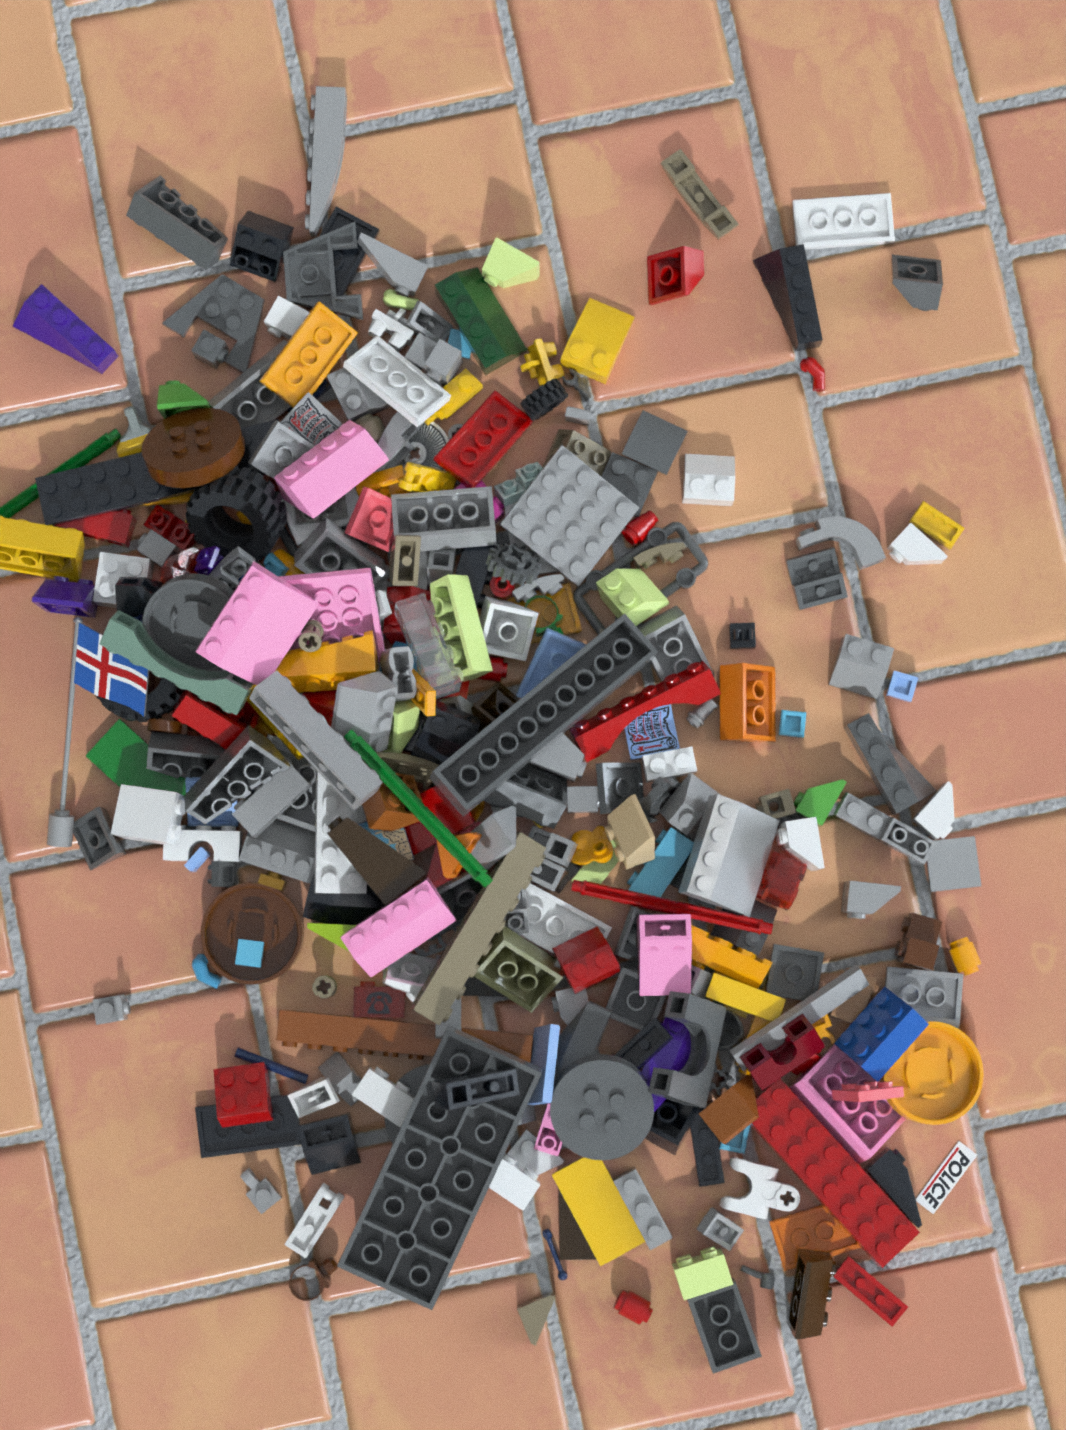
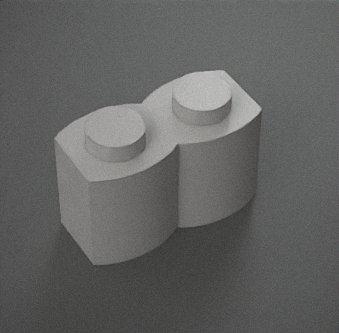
M408 646L387 649L382 652L380 658L383 674L398 686L395 702L414 698L417 691L416 679L412 673L414 664L413 654Z

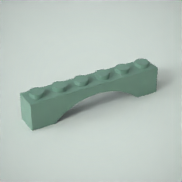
M120 610L110 618L99 643L109 652L129 659L132 664L150 670L155 676L173 682L180 689H187L193 692L200 699L220 706L227 713L237 715L240 712L254 685L227 670L207 671L193 668L177 661L166 654L153 641L141 621Z

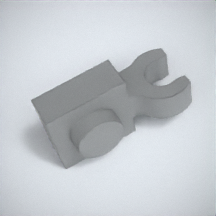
M250 1168L241 1174L242 1180L251 1188L246 1193V1196L261 1214L282 1198L267 1177L260 1182Z

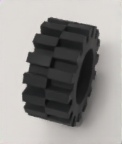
M555 378L544 385L542 384L537 390L532 391L531 394L522 400L520 405L531 421H534L559 406L568 397V394L558 379Z

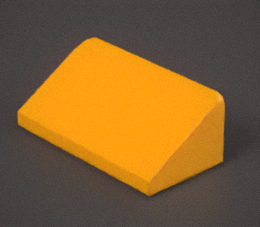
M402 465L372 473L356 485L358 496H360L363 487H367L389 498L393 494L411 493V491L398 487L400 479H403L405 475Z

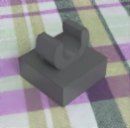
M212 861V865L208 866V869L212 870L211 879H208L211 887L235 886L237 862Z

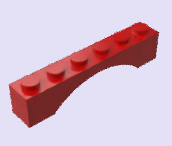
M694 662L687 666L685 670L677 674L668 675L664 681L656 685H649L642 692L634 696L623 698L619 704L611 708H604L597 715L589 719L578 721L569 730L579 750L584 754L585 761L589 762L609 752L622 730L643 713L659 706L673 703L700 705L720 695L721 692L710 668L705 662Z

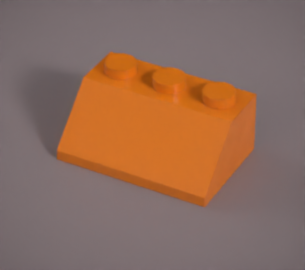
M748 663L720 665V740L732 742H776L775 667Z

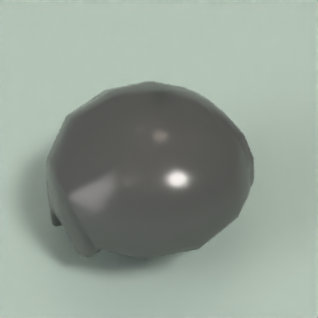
M726 1010L718 1047V1051L721 1052L730 1051L740 1044L744 1037L743 1024L736 1013Z

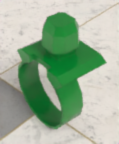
M535 596L526 603L525 608H527L531 601L544 598L551 601L557 610L556 619L551 625L534 629L536 630L537 637L543 636L546 628L564 635L561 628H557L564 619L563 615L558 614L556 603L551 598Z

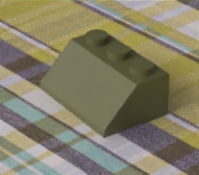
M504 926L499 934L495 933L491 939L493 945L487 955H482L477 963L479 964V969L474 977L532 1013L563 979L562 968L556 958Z

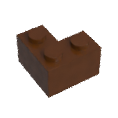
M909 913L908 917H904L901 925V931L904 932L902 941L897 942L894 956H897L896 962L923 970H933L940 947L936 943L942 921L916 913Z

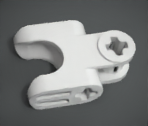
M730 1158V1166L733 1170L746 1174L750 1178L751 1187L749 1192L742 1197L724 1196L721 1198L719 1205L722 1208L767 1219L769 1208L792 1211L798 1207L800 1203L799 1192L790 1184L776 1181L778 1168L742 1158ZM786 1191H789V1194L793 1197L792 1201L788 1200L787 1203L784 1204V1201L780 1198V1195H785Z

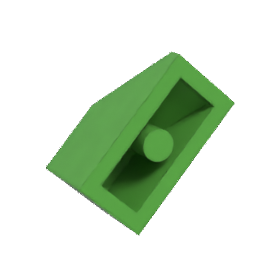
M842 779L809 788L804 793L799 792L793 802L794 806H796V814L804 819L816 817L817 825L819 827L822 826L847 782Z

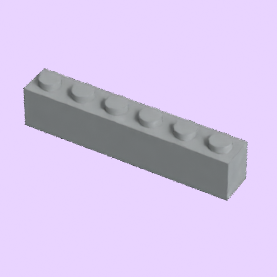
M276 670L254 687L249 699L354 810L378 791L383 783L379 775L362 761L358 752L352 750L345 743L340 733L335 732L327 724L324 716L317 713L309 705L307 698L299 694L292 687L287 677L282 676Z

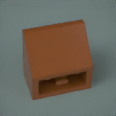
M396 773L423 803L414 776ZM384 782L378 791L362 804L370 829L391 832L419 822L415 815Z

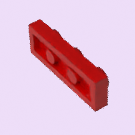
M849 1256L836 1269L834 1278L890 1326L893 1327L907 1310L908 1306Z

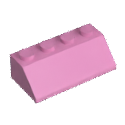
M349 420L308 452L304 453L291 465L284 468L274 479L283 500L314 519L389 460L366 429Z
M426 878L342 934L340 938L359 965L370 977H373L457 920L430 879Z

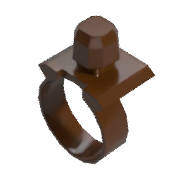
M173 718V721L148 719L147 731L150 732L157 731L187 735L188 731H196L188 725L182 724L176 718Z
M333 1257L322 1261L321 1266L316 1259L311 1258L309 1264H302L292 1272L289 1279V1288L297 1299L311 1301L316 1299L323 1292L324 1288L331 1286V1280L327 1274L331 1275L338 1268V1263ZM308 1266L315 1269L323 1279L321 1292L313 1298L300 1297L293 1290L291 1281L293 1273L301 1267Z

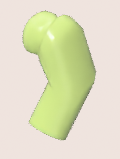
M388 289L383 294V302L387 307L413 310L417 301H419V299L397 295V292L393 289Z

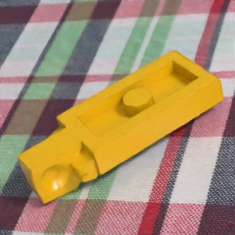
M466 368L443 387L451 395L450 401L424 421L427 426L437 418L440 420L445 418L447 420L483 389V385Z

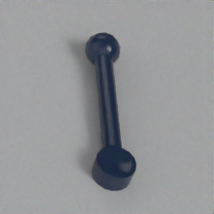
M545 1229L542 1231V1234L547 1240L557 1266L558 1278L562 1281L566 1280L568 1274L562 1268L551 1239L552 1234L549 1229Z

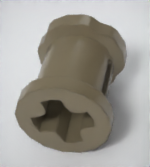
M313 619L307 621L301 631L302 634L298 642L301 649L306 652H315L321 647V637L323 636L324 628L319 621Z
M319 976L315 979L312 989L314 994L320 998H329L335 994L337 983L331 976ZM322 980L325 983L331 984L327 994L324 991H319L318 986L322 985Z

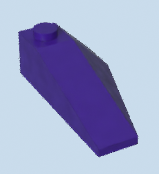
M665 1016L661 1023L673 1036V1039L642 1067L641 1072L647 1079L649 1086L653 1067L680 1071L687 1063L690 1055L691 1038L688 1029L683 1023ZM652 1094L655 1112L666 1098Z

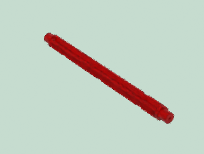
M573 880L571 891L580 892L581 895L608 899L669 914H691V919L757 934L765 933L771 935L773 924L763 922V919L735 915L684 902L613 888L587 880L583 882Z

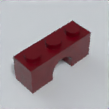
M803 1013L782 1027L785 1033V1041L779 1048L769 1051L759 1043L739 1057L761 1090H764L825 1048L817 1031Z

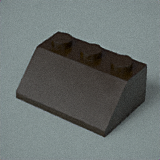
M799 1248L787 1321L795 1339L820 1336L822 1328L827 1326L828 1312L825 1311L826 1303L830 1302L832 1297V1287L829 1286L830 1277H834L836 1271V1262L833 1261L829 1252Z

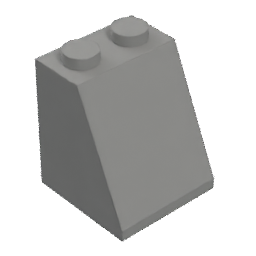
M562 734L528 764L575 782L576 777L582 778L587 762L583 761L584 754Z

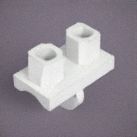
M401 308L397 313L389 310L387 314H384L375 309L372 314V323L369 327L368 335L372 338L376 336L381 338L385 332L392 336L388 344L397 352H400L405 345H411L414 331L407 327V319L404 318L406 310Z

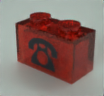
M360 981V986H354L353 1017L405 1018L406 992L386 984L385 986H375V981Z

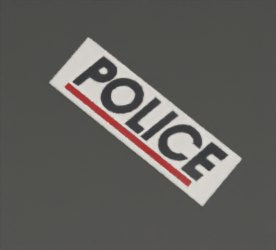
M959 1141L918 1195L916 1201L934 1214L976 1158L977 1154Z

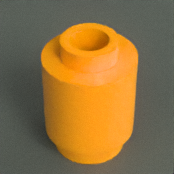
M968 937L949 944L951 949L949 953L958 973L963 972L967 976L979 971L977 966L982 963L973 942H970Z

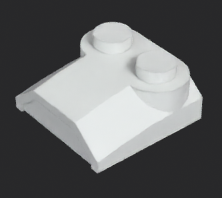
M407 953L383 969L382 983L406 992V996L413 1002L434 968L436 959Z

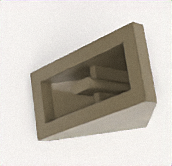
M553 1292L546 1293L517 1306L526 1333L533 1345L537 1344L556 1295Z

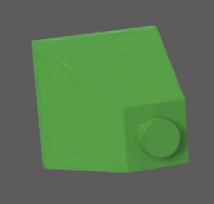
M180 381L165 382L166 385H159L157 409L164 419L190 409L212 408L204 397L186 384L180 383Z

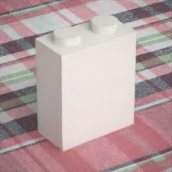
M121 784L111 834L123 839L176 846L182 832L180 826L182 815L185 814L184 796L172 791Z

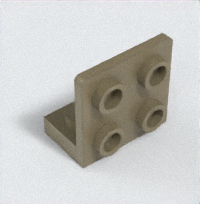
M559 429L543 467L557 449L563 445L597 474L602 476L611 451L574 430Z

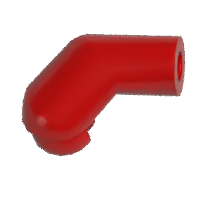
M813 357L802 359L800 361V369L804 372H809L813 376V391H825L824 368Z

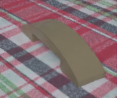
M681 149L661 162L662 168L686 204L718 240L738 226L731 213L724 205L721 206L695 172L694 165Z
M376 752L395 773L412 775L416 782L423 783L424 791L436 786L430 779L432 771L439 766L438 764L407 754Z

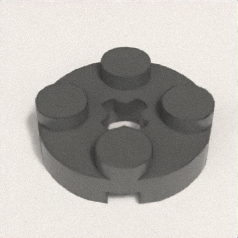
M658 777L652 783V790L649 794L639 801L649 823L657 821L655 816L660 813V809L680 786L681 783L674 777L666 779Z

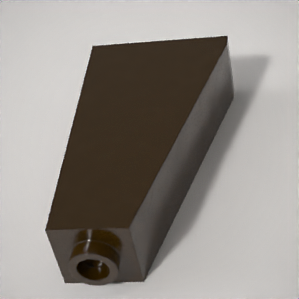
M339 816L328 825L330 830L327 832V835L385 906L426 874L422 868L350 818L345 817L342 820Z

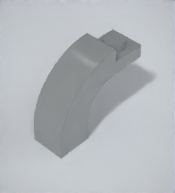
M831 516L817 519L815 523L817 530L814 531V528L806 529L799 533L800 537L795 541L798 550L824 541L840 542L851 550L859 570L881 563L886 558L876 536L863 524L845 517Z

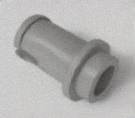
M710 699L698 705L693 712H688L689 716L686 720L695 728L703 726L704 720L717 708V704Z

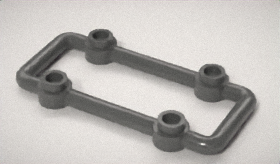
M672 522L662 529H651L644 542L602 571H591L586 577V582L576 588L573 593V600L598 635L600 629L605 630L606 628L583 598V595L590 590L598 591L597 581L615 569H622L631 563L633 557L665 544L667 537L675 531L699 563L692 569L683 568L679 570L676 580L661 589L660 592L667 598L680 588L689 589L694 585L696 577L707 569L708 559L682 523Z

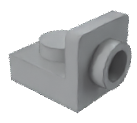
M124 994L92 1000L96 1025L128 1020L127 1014L131 1013L129 1000L125 999Z

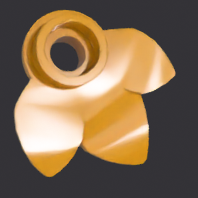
M597 826L593 832L580 830L572 835V841L578 845L570 861L571 863L577 865H587L592 861L606 863L612 858L613 845L607 838L604 826Z

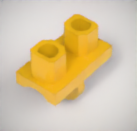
M542 338L534 340V344L528 347L529 353L524 355L526 363L520 366L521 372H529L531 379L537 378L539 386L555 378L561 379L564 376L562 366L560 364L550 366L548 358L557 355L554 342H543Z

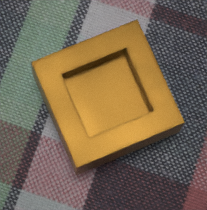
M268 870L267 875L260 874L258 883L284 891L287 881L281 880L282 874Z

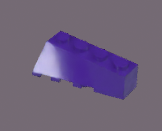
M42 284L24 302L13 324V328L53 347L55 350L72 357L74 360L101 374L119 357L108 343Z

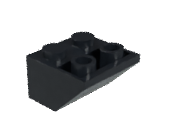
M247 211L237 226L230 266L276 282L284 263L283 251L290 248L294 227Z
M350 1112L297 1126L303 1153L311 1175L361 1163Z

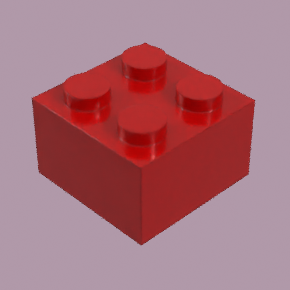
M264 1062L213 1069L217 1119L222 1128L273 1120L269 1072Z

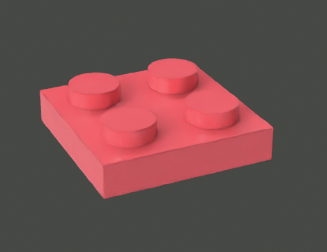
M363 487L344 533L389 552L394 541L391 498Z
M864 1081V1084L858 1085L857 1083L841 1084L842 1089L832 1090L833 1100L865 1102L904 1097L903 1086H893L892 1081Z

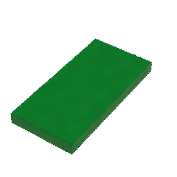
M118 719L86 754V757L119 787L123 784L172 791L183 796L186 794V779L184 777L174 778L146 769L148 744L121 719Z

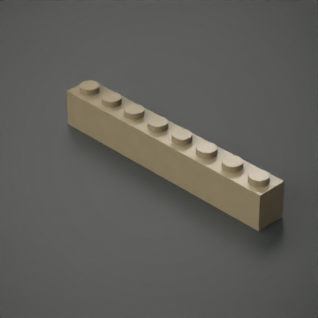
M516 832V847L496 863L489 875L493 881L486 888L482 887L409 1008L439 1026L442 1021L445 1023L449 1019L453 1011L450 1007L455 999L459 1000L466 990L464 984L468 977L473 978L479 969V964L477 963L482 955L486 956L493 945L491 939L495 933L499 934L506 923L504 920L508 911L512 912L519 902L517 896L521 889L525 890L532 880L530 874L535 867L538 868L544 861L546 855L543 853L546 847L522 832Z

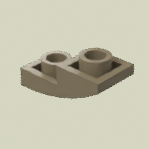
M684 542L659 545L633 557L632 562L637 568L644 566L645 569L654 565L658 561L656 559L658 556L664 564L669 560L671 563H674L684 556L682 552L685 550L686 545Z

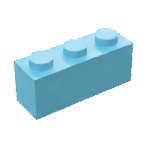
M672 827L668 832L663 829L655 841L659 844L655 849V859L643 863L645 866L640 873L636 871L627 882L630 885L628 890L661 897L691 853L694 842Z

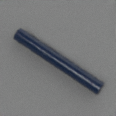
M239 1047L234 1056L252 1064L264 1062L267 1070L306 1084L309 1077L308 1074Z

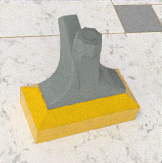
M134 406L124 409V414L128 418V428L117 444L116 451L119 458L142 452V444L146 435L155 427L145 424L138 416Z

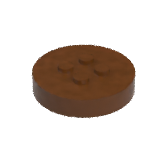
M196 408L174 414L153 427L146 435L142 444V456L150 476L156 482L174 488L201 486L221 478L240 462L245 452V440L238 420L232 414L216 408Z
M259 883L238 884L220 893L207 908L201 924V944L208 962L219 974L240 984H263L282 976L297 960L304 940L302 917L294 902L282 891ZM238 939L265 943L261 968L235 964Z

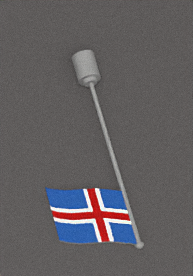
M80 617L73 619V622H75L60 809H55L54 813L49 814L47 845L54 847H71L73 841L75 816L70 814V810L65 809L75 684L96 696L126 705L144 717L146 714L149 670L132 664L129 659L119 654L109 652L99 644L103 634L83 624V620Z

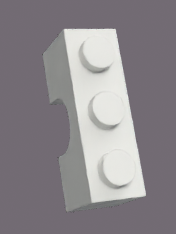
M180 825L182 832L176 846L163 845V860L188 861L192 857L193 848L198 843L208 842L214 851V861L242 862L239 861V857L242 851L243 832L236 831V826H221V831H212L211 826L199 825L196 826V830H186V825Z

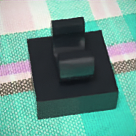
M755 623L729 624L730 649L756 648Z

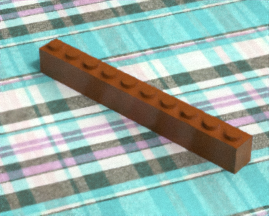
M281 1009L279 1010L276 1041H282V1046L297 1047V1043H306L308 1049L322 1050L323 1045L333 1046L332 1051L348 1052V1048L358 1049V1054L373 1055V1050L383 1051V1056L398 1057V1053L409 1054L408 1059L423 1060L424 1056H434L441 1038H435L436 1025ZM461 1027V1031L525 1061H531L533 1035Z

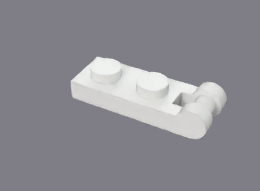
M325 1183L321 1185L284 1244L304 1258H307L345 1197L339 1192L336 1194L329 1189L330 1186ZM323 1198L331 1202L328 1209L319 1204Z

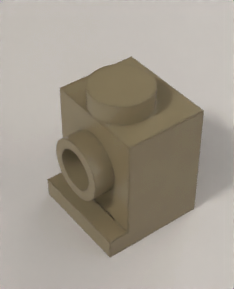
M789 789L761 796L758 798L759 803L755 804L756 810L775 819L796 813ZM771 802L778 804L777 811L770 810L769 805Z

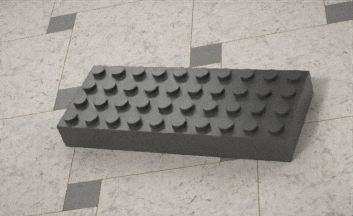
M447 1025L337 1267L433 1310L539 1081L542 1068ZM516 1069L520 1095L453 1110L435 1108L432 1081L455 1076Z

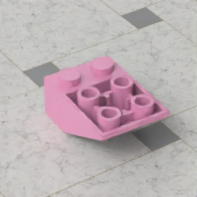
M691 914L639 915L637 918L639 996H669L670 991L691 994Z

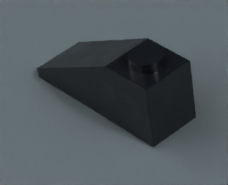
M514 1068L432 1081L435 1108L446 1110L520 1095L517 1072Z
M886 1147L864 1168L914 1226L919 1228L922 1226L909 1173L903 1164L906 1159L896 1148L892 1151Z

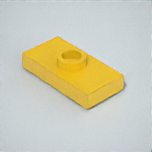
M922 501L908 522L949 550L965 529L925 501Z

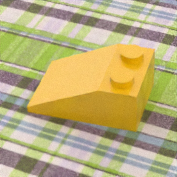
M589 298L561 356L560 365L606 384L635 317Z

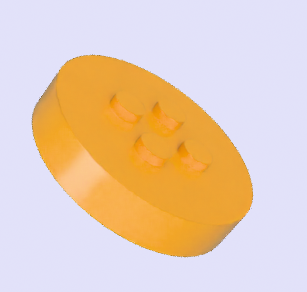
M929 1021L927 1022L929 1025L879 1082L892 1081L893 1086H903L904 1097L886 1099L890 1106L901 1116L920 1124L940 1125L957 1120L973 1107L982 1089L984 1073L978 1049L964 1032L943 1022Z

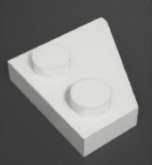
M527 1129L507 1153L517 1161V1167L523 1171L527 1167L537 1175L564 1162V1159L559 1155L555 1156L534 1149L537 1137Z

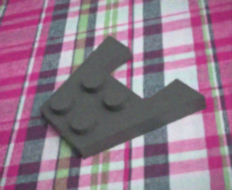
M355 222L283 251L286 297L288 301L309 308H313L320 301L335 314L363 320L361 294L337 296L333 250L358 248Z
M222 274L162 324L184 338L196 318H199L237 341L227 356L225 363L244 373L250 365L265 300Z

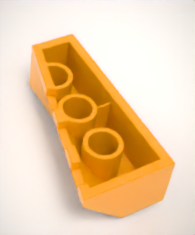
M373 630L364 632V636L353 638L352 635L343 637L342 642L329 644L328 641L322 642L321 647L315 652H306L301 648L290 650L286 653L276 670L290 680L292 687L298 693L337 690L338 683L379 671V660Z
M691 925V965L702 970L705 967L715 970L714 973L727 978L730 977L757 989L759 988L772 965L771 961L765 958L763 960L750 951L740 947L737 948L730 942L716 936L714 937L710 933Z

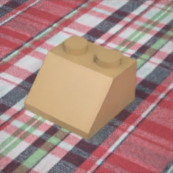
M631 795L607 816V826L604 827L608 840H613L616 845L614 852L619 862L623 861L626 870L655 859L654 833L636 795Z

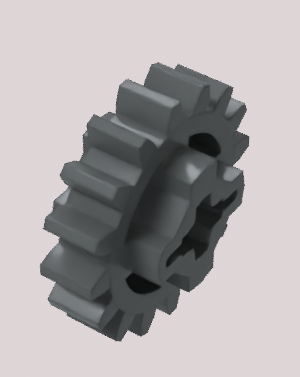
M504 542L503 546L497 544L494 548H490L486 559L487 570L494 571L492 576L501 577V582L508 580L511 585L519 583V585L524 586L525 582L532 584L533 580H537L541 564L538 563L540 558L533 557L534 552L526 551V546L519 548L516 543L508 545V543Z

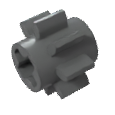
M715 1064L712 1078L714 1073L717 1072L719 1076H723V1080L719 1081V1086L711 1082L709 1092L712 1089H716L717 1095H720V1089L723 1087L726 1089L730 1088L726 1083L727 1080L733 1077L725 1075L726 1066L718 1070Z

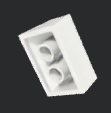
M816 817L786 821L778 826L779 829L776 831L775 836L777 845H782V851L810 871L825 868Z

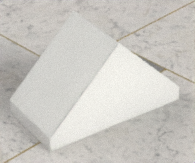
M320 1077L287 1095L298 1118L340 1101L329 1078Z

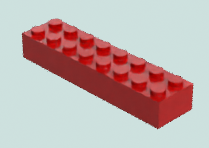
M778 1079L755 1096L759 1118L750 1125L877 1266L883 1268L920 1233L781 1079Z

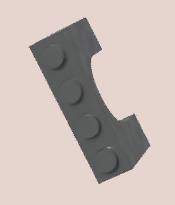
M670 991L665 1017L683 1023L688 1029L691 1038L690 1055L687 1063L680 1071L653 1067L648 1093L684 1105L706 1108L727 1007L690 993Z

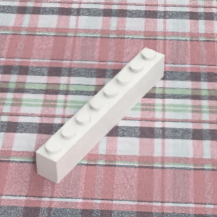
M370 1067L352 1095L401 1127L414 1099V1096L409 1094L411 1089L400 1081L395 1084L387 1079L389 1074L381 1068L376 1067L374 1070ZM505 1153L489 1188L521 1210H524L540 1186V1182L537 1180L539 1176L527 1167L524 1171L517 1167V1161Z

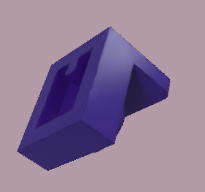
M213 546L201 550L197 556V564L194 571L199 574L209 575L224 558L218 554L220 548Z

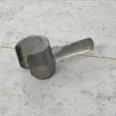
M570 862L568 868L563 867L568 874L564 876L556 887V892L560 894L568 881L579 872V865Z

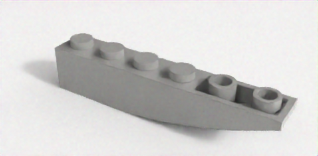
M316 86V95H311V110H315V117L310 119V134H314L313 143L309 142V157L312 158V166H308L307 179L311 181V190H307L306 204L310 205V214L305 215V229H309L312 238L317 237L328 213L342 167L347 113V92L345 87Z

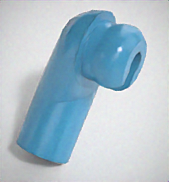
M198 954L192 960V968L197 980L217 989L222 977L209 972L208 960L205 954Z

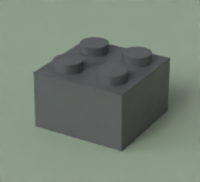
M622 967L605 1008L612 1011L610 1018L642 1030L649 1022L658 1017L666 996H639V974Z

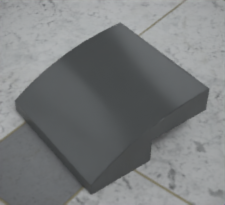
M643 410L624 447L622 455L667 475L688 431Z
M834 547L785 560L799 610L848 597Z

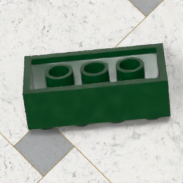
M478 267L456 272L435 284L437 297L457 330L460 331L485 376L528 351L489 285L484 281V277Z

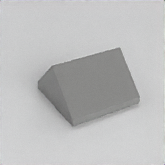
M514 806L490 815L471 831L479 832L482 835L471 854L486 870L516 847V807Z

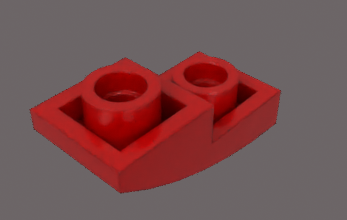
M159 505L155 506L143 524L186 553H189L196 542L194 539L195 535L190 533L188 524Z

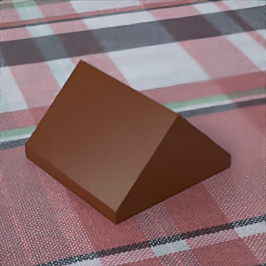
M746 1075L699 1113L723 1144L728 1143L759 1118L752 1076Z

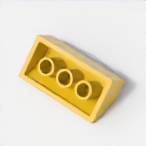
M0 516V569L48 578L61 576L69 578L71 582L78 583V580L81 579L85 548L82 531L74 528L65 529L45 525V523L37 524L24 519L14 520Z

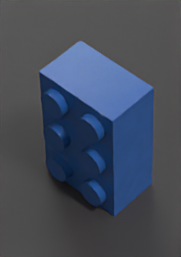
M884 986L834 1044L878 1082L929 1024L911 1006Z

